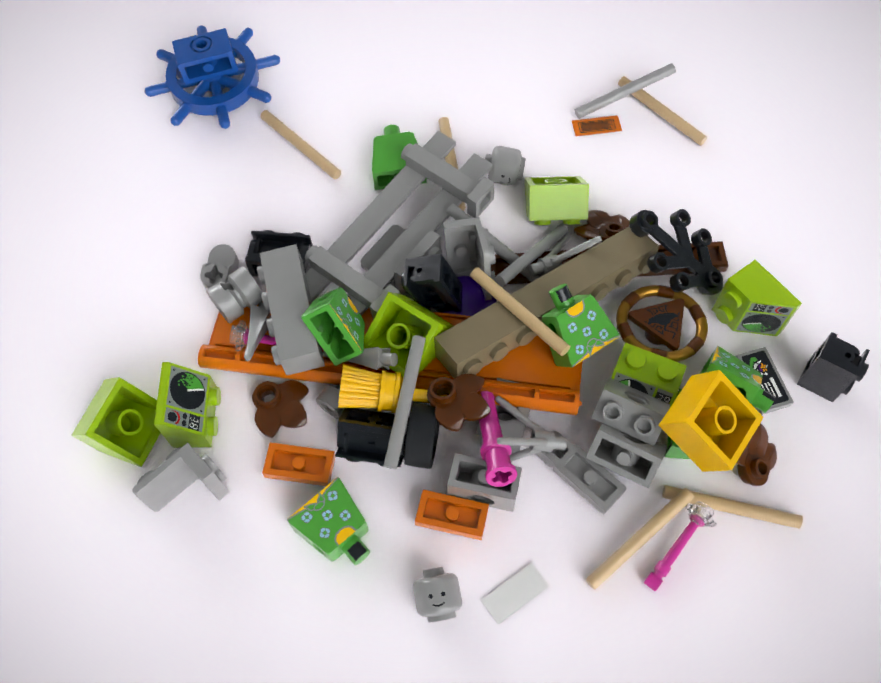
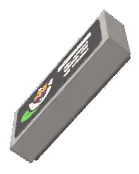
M766 347L736 355L738 359L763 375L761 388L776 396L775 401L766 413L759 410L761 415L790 407L794 403Z

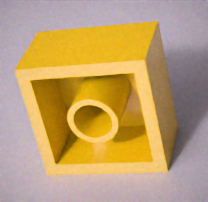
M721 370L691 375L658 426L702 472L729 471L734 468L764 417Z

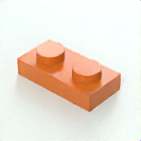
M270 442L262 474L264 478L327 486L331 482L336 458L335 451Z
M423 489L415 518V526L482 541L489 504Z

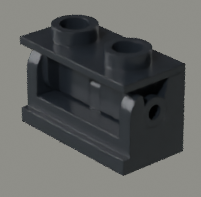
M272 230L251 231L253 239L250 241L245 263L252 277H259L257 267L262 266L260 253L297 244L303 260L305 273L311 268L310 263L305 260L307 251L313 246L310 235L300 232L279 233Z
M441 253L406 259L405 272L401 275V283L403 289L411 295L415 302L429 311L430 307H432L437 312L451 310L461 312L463 285Z
M834 332L827 336L809 358L797 382V385L832 403L841 393L847 395L853 387L855 380L858 382L862 380L869 368V364L865 363V360L870 351L866 349L860 355L857 347L838 338V334Z
M344 408L337 425L338 449L335 457L345 458L350 462L364 461L377 463L384 467L395 414L358 408ZM408 417L397 467H401L404 459L406 434L410 417Z

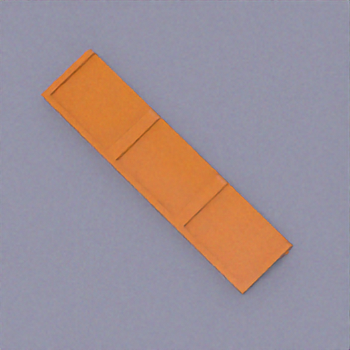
M248 307L244 308L242 316L230 324L219 312L209 345L203 344L198 353V365L200 368L333 385L341 384L343 365L382 374V370H385L381 368L374 370L348 361L335 366L330 358L323 356L325 366L287 376L282 365L276 366L271 347L276 345L259 343L252 359L246 361L244 354L247 341L241 342L243 330L249 333L250 308ZM370 308L362 315L365 322L364 336L373 322ZM433 312L454 326L471 317ZM537 335L527 345L518 346L508 352L502 360L493 361L484 366L476 374L485 379V383L478 394L481 395V391H489L493 393L494 398L501 396L514 407L577 415L578 408L582 405L579 399L583 361L573 368L556 366L550 346ZM435 357L418 374L415 388L428 390L430 384L437 378L448 377L452 380L454 378ZM389 368V371L386 370V372H389V373H396L395 371H393V370L390 369V368ZM497 378H501V379H505V380H509V381H513V382L497 381Z

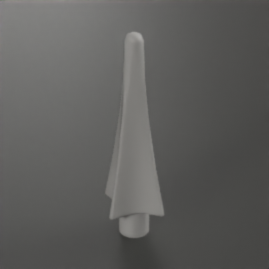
M260 302L258 306L250 305L249 334L244 354L246 361L252 359L258 344L268 331L266 319L271 318L270 310L266 311L263 302Z
M372 347L365 348L362 354L347 361L374 370L381 368L389 371V366L397 365L398 356L396 353H390L391 348ZM323 351V356L329 358L325 351Z

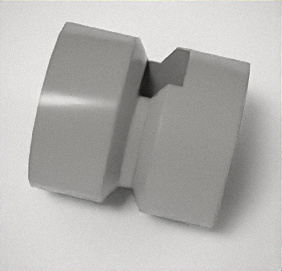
M243 266L228 275V282L219 281L206 290L213 304L229 324L244 314L245 307L250 308L251 304L256 306L263 301V291Z

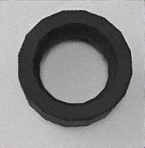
M414 403L412 406L404 452V464L407 466L431 469L433 466L440 424L435 417V408L431 405Z

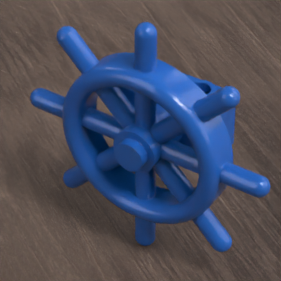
M200 25L197 27V35L172 41L174 54L164 49L157 50V58L168 63L165 75L166 82L147 86L144 92L148 97L171 93L173 99L180 106L170 118L173 126H179L191 112L203 116L217 115L220 127L227 129L230 127L228 113L245 104L251 97L264 103L271 101L272 96L270 93L257 88L259 70L278 65L280 57L274 54L255 59L250 48L246 46L253 36V30L249 27L245 28L234 39L228 36L226 28L207 32V28ZM235 58L242 61V63L237 64ZM244 74L241 81L232 78V76ZM197 86L191 94L183 90L185 88ZM225 87H228V88L231 89V90L227 91L226 93H223V91H222ZM207 91L212 92V97L203 96Z

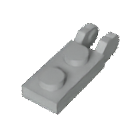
M556 430L552 431L554 432L555 436L564 437ZM568 439L566 449L560 450L565 453L561 459L553 452L542 451L541 453H536L545 464L552 467L558 476L603 515L627 489L623 483L603 466L587 459V452L576 443H571Z

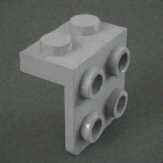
M480 217L443 222L446 261L456 276H470L471 272L479 267L494 280L495 272L491 271V264L496 262L494 246L490 245L488 228L483 229ZM482 288L485 301L492 300V295Z
M392 225L360 260L361 267L368 271L405 229L399 225ZM430 230L393 271L394 280L390 284L398 289L401 294L406 295L408 293L403 289L401 283V275L405 272L406 259L442 253L441 235Z
M188 443L182 448L173 450L166 457V461L154 471L152 470L142 475L137 485L132 489L136 497L154 512L160 511L197 479H200L219 501L229 493L223 484L227 477L207 453L200 457Z

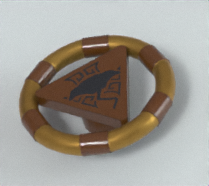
M650 285L630 292L621 301L616 314L617 330L623 342L676 362L694 356L704 346L708 334L707 317L700 305L688 294L674 292L669 286ZM657 296L672 300L630 311L639 300L646 297ZM685 306L696 324V333L694 338L684 348L679 349ZM628 320L645 331V337L650 343L665 345L672 351L650 348L642 344L635 337Z

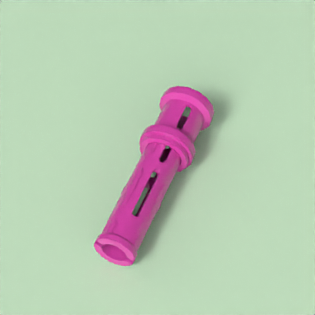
M481 391V395L487 401L491 411L488 416L478 420L483 439L480 454L487 466L485 478L491 486L503 487L514 482L518 474L516 467L511 464V446L497 443V439L503 437L494 395L489 391Z

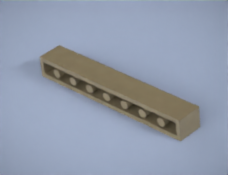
M629 226L510 295L539 320L542 319L544 314L555 308L549 291L561 284H567L572 296L591 294L597 302L601 301L609 292L617 287L622 288L639 274L648 273L650 269L648 268L647 260L658 252L659 245L648 235L645 237L636 236ZM497 301L434 337L435 356L454 379L461 374L476 375L484 366L493 361L502 360L508 352L518 346L527 345L537 335Z

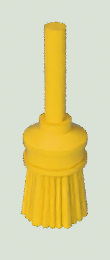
M343 365L338 408H377L378 412L384 410L395 413L403 382L401 372L389 373L386 370H382V374ZM415 388L412 401L429 403L427 390Z

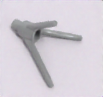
M568 232L548 255L538 259L537 263L529 264L528 272L530 276L539 274L543 276L561 266L563 260L601 242L602 238L597 236L557 255L572 237V233Z
M501 396L495 398L497 403L532 430L530 438L499 437L497 439V443L501 445L529 446L526 449L512 453L510 455L511 462L532 454L541 453L542 451L552 452L553 449H566V437L555 436L554 432L545 431L544 428L535 424Z

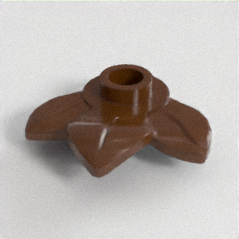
M601 210L588 211V220H586L587 224L574 228L573 232L586 240L600 236L602 238L601 242L630 225L629 220L620 214L610 216L607 212Z
M461 374L453 380L448 377L435 379L427 390V399L430 405L435 408V417L438 423L450 431L458 432L462 428L464 420L477 421L488 416L491 412L487 401L478 394L485 383V379L474 374Z
M288 380L280 384L265 381L257 385L252 394V401L257 408L254 421L261 433L269 438H273L278 433L281 425L294 429L305 426L307 424V413L300 401L308 394V387L296 380ZM267 395H274L273 400L269 402L264 401Z
M761 423L737 461V471L740 479L752 486L764 485L768 480L770 470L774 468L777 461L776 446L773 443H768L769 436L767 430Z

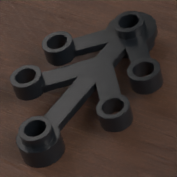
M679 209L670 215V223L675 230L677 241L658 225V217L653 211L641 210L631 216L629 225L631 231L636 236L645 237L650 234L673 255L666 256L664 253L658 252L650 256L647 260L650 271L660 273L666 269L688 268L695 274L694 276H689L685 272H679L671 276L669 284L674 292L680 293L690 288H697L702 294L715 295L722 290L723 276L712 265L707 247L712 242L711 233L707 229L701 228L691 235V242L697 250L698 261L694 258L686 228L691 223V217L685 209Z

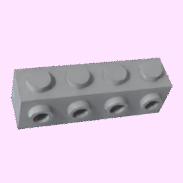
M297 244L260 253L262 266L257 267V272L261 284L266 286V292H262V299L266 311L270 310L271 318L266 319L271 338L275 337L276 346L271 347L276 366L282 365L287 376L325 366L321 345L301 319L302 314L312 302L303 260Z

